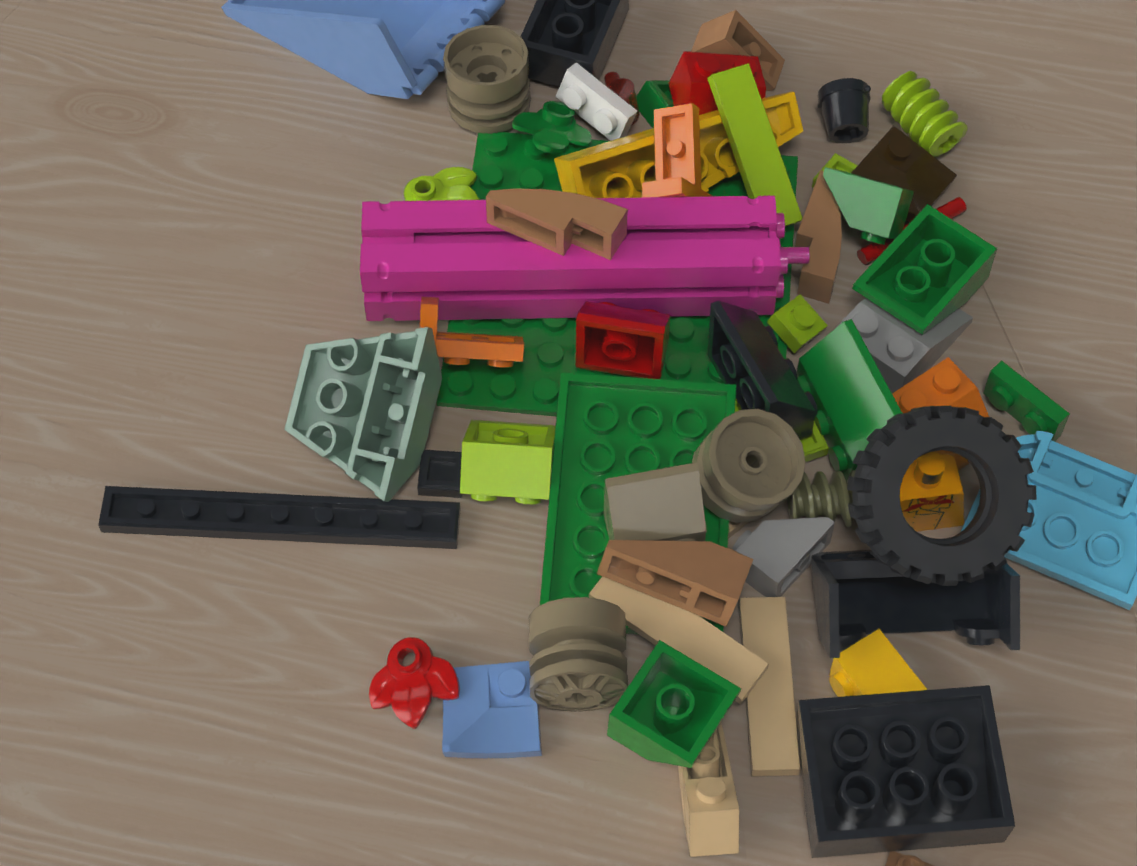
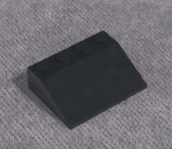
M990 685L798 701L805 812L812 858L1003 843L1014 829L1015 821Z

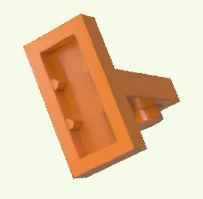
M690 103L655 109L656 181L642 183V197H711L712 195L701 189L699 107Z
M422 296L419 328H432L438 357H444L445 363L467 365L470 364V359L487 360V365L505 368L512 367L513 361L523 362V337L437 332L439 297Z

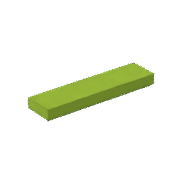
M749 63L710 75L707 79L748 197L755 199L758 196H775L777 213H784L785 227L799 223L803 218Z

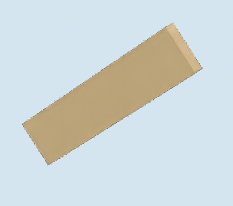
M603 576L589 593V598L601 599L618 605L625 612L626 626L655 646L661 640L740 687L741 692L735 700L740 705L768 669V662L699 615Z
M785 597L739 598L741 645L769 663L768 669L746 697L751 776L799 775L800 759Z

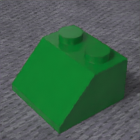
M659 640L609 714L607 736L646 760L692 768L740 694L741 688Z

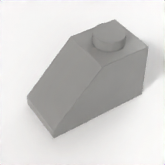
M829 517L764 520L753 532L746 530L733 546V550L753 559L745 582L765 597H781L811 565V556L823 552L830 544L835 522Z

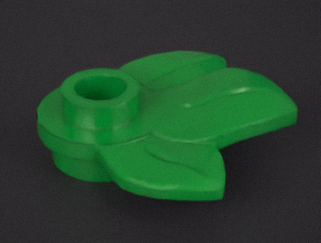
M557 101L545 102L543 108L537 113L521 112L512 122V127L515 130L533 135V144L536 148L546 153H562L568 148L570 143L587 147L592 140L590 132L576 124V120L573 117L574 110L567 107L566 104Z

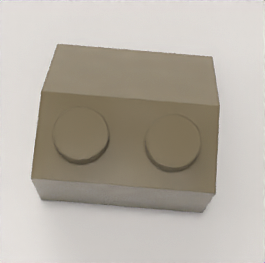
M697 462L605 479L604 518L609 540L705 541L707 530Z

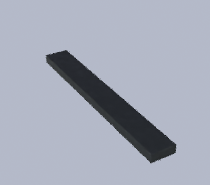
M105 486L98 526L103 533L457 549L461 508L460 502L391 499L389 502H385L382 499Z

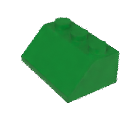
M852 319L842 322L801 356L797 367L798 383L804 392L809 391L816 402L818 414L815 416L814 422L829 447L828 454L832 467L835 471L843 473L846 482L850 472L857 468L853 461L858 450L864 451L869 444L866 438L875 429H882L887 425L886 420L897 414H903Z

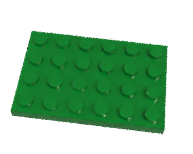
M561 372L540 605L563 598H589V593L602 578V576L597 574L609 541L604 518L605 479L692 463L694 452L706 436L724 418L735 413V384ZM703 505L707 530L705 541L728 548L729 520L716 516ZM702 617L723 632V625ZM626 626V634H638Z

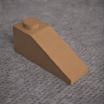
M609 540L597 574L727 627L753 559L731 548H725L710 541Z

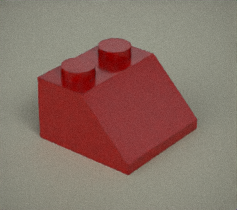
M684 51L669 81L674 106L693 103L699 107V115L718 110L707 78L712 74L748 63L761 99L765 98L766 84L758 56Z
M585 301L576 318V367L638 378L661 379L669 340L671 315L659 313L653 309L638 310L619 307L609 302L594 303Z

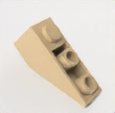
M721 722L692 768L678 766L684 825L690 857L739 853V805Z

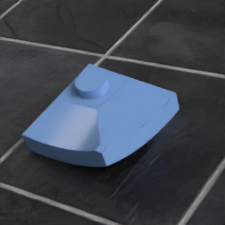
M529 661L454 668L459 680L460 692L458 699L443 700L442 751L444 756L457 758L542 756L539 704L530 698L529 679L531 676Z

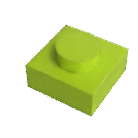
M801 294L776 311L767 320V323L794 353L820 335L828 326Z

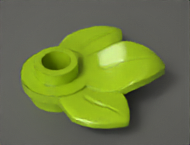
M450 167L442 169L434 176H419L409 181L405 186L404 199L405 201L479 200L475 191L470 187L475 182L477 175L474 171L464 167Z

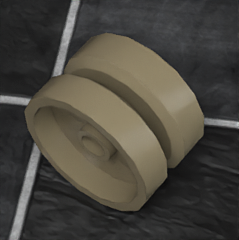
M760 409L739 410L724 418L702 441L694 452L692 463L697 462L703 505L716 516L736 523L756 521L771 513L781 502L792 495L800 484L806 463L802 443L793 428L776 414Z

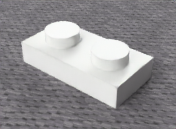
M575 63L566 70L556 94L557 99L566 104L570 109H573L576 114L610 141L627 135L638 112L578 63Z

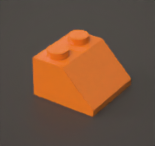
M949 357L892 393L903 414L910 412L911 409L924 406H952L970 408L979 411V415L983 417H989L977 386ZM945 450L932 451L940 455H953L958 471L969 464L965 458L956 453Z

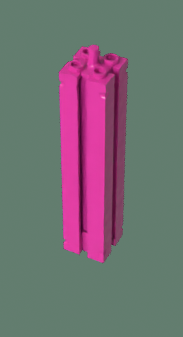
M747 196L597 198L628 209L627 235L611 260L574 244H571L565 255L562 256L487 223L486 200L390 201L388 204H381L379 201L362 202L360 278L362 292H364L366 321H384L386 318H392L394 321L420 320L422 296L439 297L438 320L577 318V314L585 301L594 303L609 302L619 307L638 310L653 309L659 313L671 316H710L711 303L722 301L754 311L757 315H773L776 298H783L784 295L783 274H787L788 264H809L810 253L809 247H781L780 239L784 238L785 218L784 213H777L775 196H758L755 199H750Z

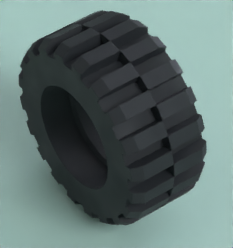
M952 406L914 408L910 412L897 414L886 420L887 425L882 429H875L866 438L869 444L865 450H858L853 461L857 465L854 477L849 476L847 490L852 491L853 502L848 503L850 517L856 519L858 528L855 531L861 542L866 543L870 547V554L880 563L889 566L896 573L926 584L936 583L942 586H956L958 581L963 580L972 583L984 578V571L988 569L997 571L1005 565L1007 560L1004 555L1009 550L1017 552L1025 541L1019 536L1022 527L1032 526L1035 514L1027 512L1028 501L1037 500L1036 485H1028L1027 474L1034 471L1029 458L1020 457L1018 450L1022 445L1014 435H1006L1002 431L1003 425L992 417H983L979 415V411L970 408ZM939 450L950 451L965 458L975 470L980 485L979 506L972 521L957 535L943 539L929 538L915 531L905 520L900 505V487L909 466L918 457Z

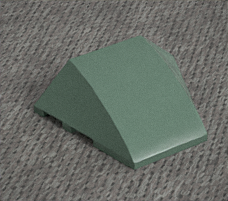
M424 327L405 333L394 334L390 332L380 334L377 337L349 338L307 344L305 346L284 430L320 456L328 458L346 471L345 474L354 480L360 481L385 502H389L418 468L421 455L425 449L442 381L432 328Z

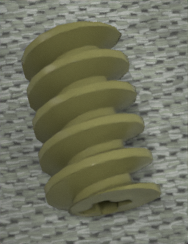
M856 470L851 471L849 476L854 477ZM817 471L810 484L808 476L804 472L802 481L792 495L787 498L789 519H799L801 516H806V518L824 516L829 517L835 522L836 516L841 515L845 526L851 527L853 518L850 517L848 503L853 502L852 491L847 490L848 480L846 482L841 471H834L828 483L825 474L822 471Z

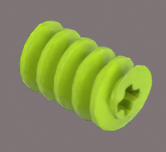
M908 71L896 78L886 88L882 95V104L887 111L891 112L893 119L900 123L902 130L908 133L914 142L932 156H940L950 151L966 135L968 127L965 122H957L958 114L953 110L948 111V102L943 99L939 100L940 94L938 90L930 89L931 84L927 78L917 79L915 72Z

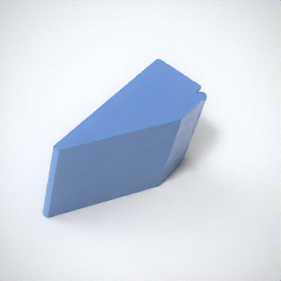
M228 0L221 8L226 16L367 94L409 99L413 94L421 95L437 78L438 72L444 70L443 57L445 46L453 36L467 28L485 25V22L489 21L505 4V0Z

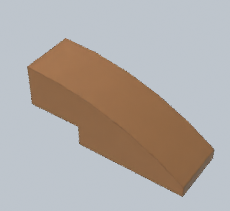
M820 170L796 236L795 247H809L810 253L809 264H803L797 295L801 294L804 297L829 304L839 265L842 227L840 208L823 177L824 171Z
M517 188L490 190L486 196L487 223L562 256L565 255L571 244H574L611 260L627 235L628 209L601 199L563 191Z

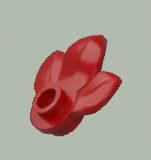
M408 637L398 641L391 648L387 658V665L377 672L371 681L369 698L373 709H382L391 705L394 713L403 723L412 729H416L424 718L432 697L441 700L458 699L460 686L456 671L450 662L433 656L431 648L423 640ZM409 653H415L414 662L409 666H403V659Z

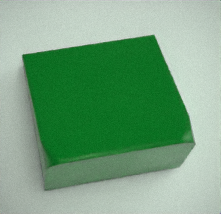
M670 80L646 81L634 99V105L653 128L654 110L674 106L669 87Z

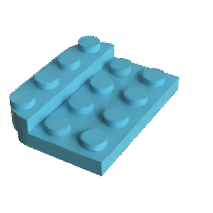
M1036 431L1032 435L1017 437L1016 439L1022 445L1018 453L1021 458H1029L1034 471L1027 474L1028 485H1036L1037 500L1028 501L1027 512L1034 513L1035 515L1032 526H1023L1019 534L1025 541L1017 552L1009 550L1004 557L1130 610L1137 596V474L1135 475L1052 441L1054 434L1049 432ZM980 489L961 531L969 525L977 512L980 501Z

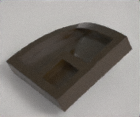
M894 125L851 172L852 174L914 191L906 221L909 222L927 204L932 206L957 177V174Z

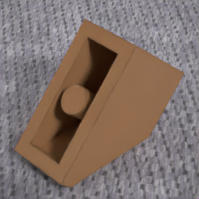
M737 10L701 24L691 52L758 56L766 84V91L775 89L785 59Z

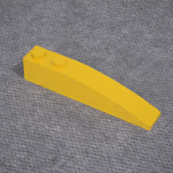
M794 91L761 99L778 147L803 132ZM718 110L699 115L701 189L705 192H708V188L724 178H730L739 172ZM654 128L554 158L562 191L592 198H642V183L656 181Z

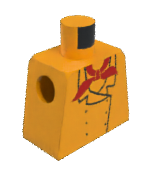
M929 452L914 460L907 469L900 487V505L905 520L915 531L964 525V493L953 455H940L936 452Z

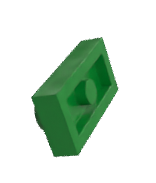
M1002 360L990 370L983 392L997 409L1006 411L1019 421L1030 435L1035 434L1036 431L1049 432L1054 434L1052 441L1055 442L1062 435L1070 413Z

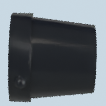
M842 78L831 81L819 89L817 107L822 110L830 140L836 143H852L868 135L871 87L866 82L855 78Z

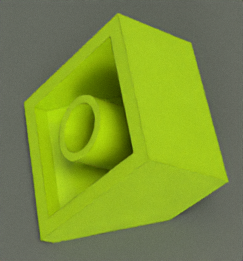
M471 420L462 441L460 494H471L470 497L477 501H494L497 499V496L515 497V501L521 504L541 503V499L549 500L556 425Z

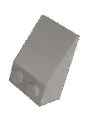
M865 298L857 304L841 323L846 320H853L891 393L929 370L972 323L973 317L961 309H957L922 335Z

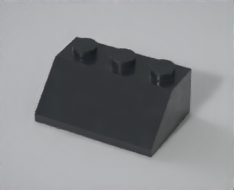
M722 301L711 303L707 355L724 384L736 385L735 400L739 410L760 409L776 414L793 428L800 440L812 436L814 418L818 414L816 402L809 391L804 392L798 383L797 372L792 361L789 358L784 359L780 353L777 338L770 326L765 327L754 311Z

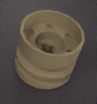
M480 25L467 28L453 36L445 46L443 57L447 81V103L452 119L461 127L475 133L492 134L511 129L513 119L521 112H529L530 108L529 56L524 40L514 31L494 25Z
M588 597L563 598L549 601L536 607L529 615V650L534 656L529 661L531 676L529 679L530 698L537 704L547 708L569 712L592 711L617 704L628 687V675L626 674L627 658L622 654L626 650L625 612L618 605Z

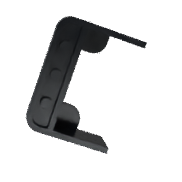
M871 550L831 551L816 553L811 556L819 640L830 658H840V651L847 649L866 637V634H871L877 629H880L882 633L955 630L958 635L966 637V642L971 645H991L995 643V638H1000L1010 650H1020V575L1007 563L997 571L992 569L984 571V578L972 583L963 580L958 581L956 586H942L936 583L926 584L892 571L889 566L880 563L871 555Z

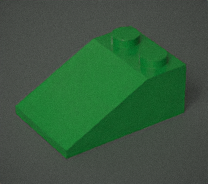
M927 204L855 281L852 289L923 335L962 307L989 278L997 248Z

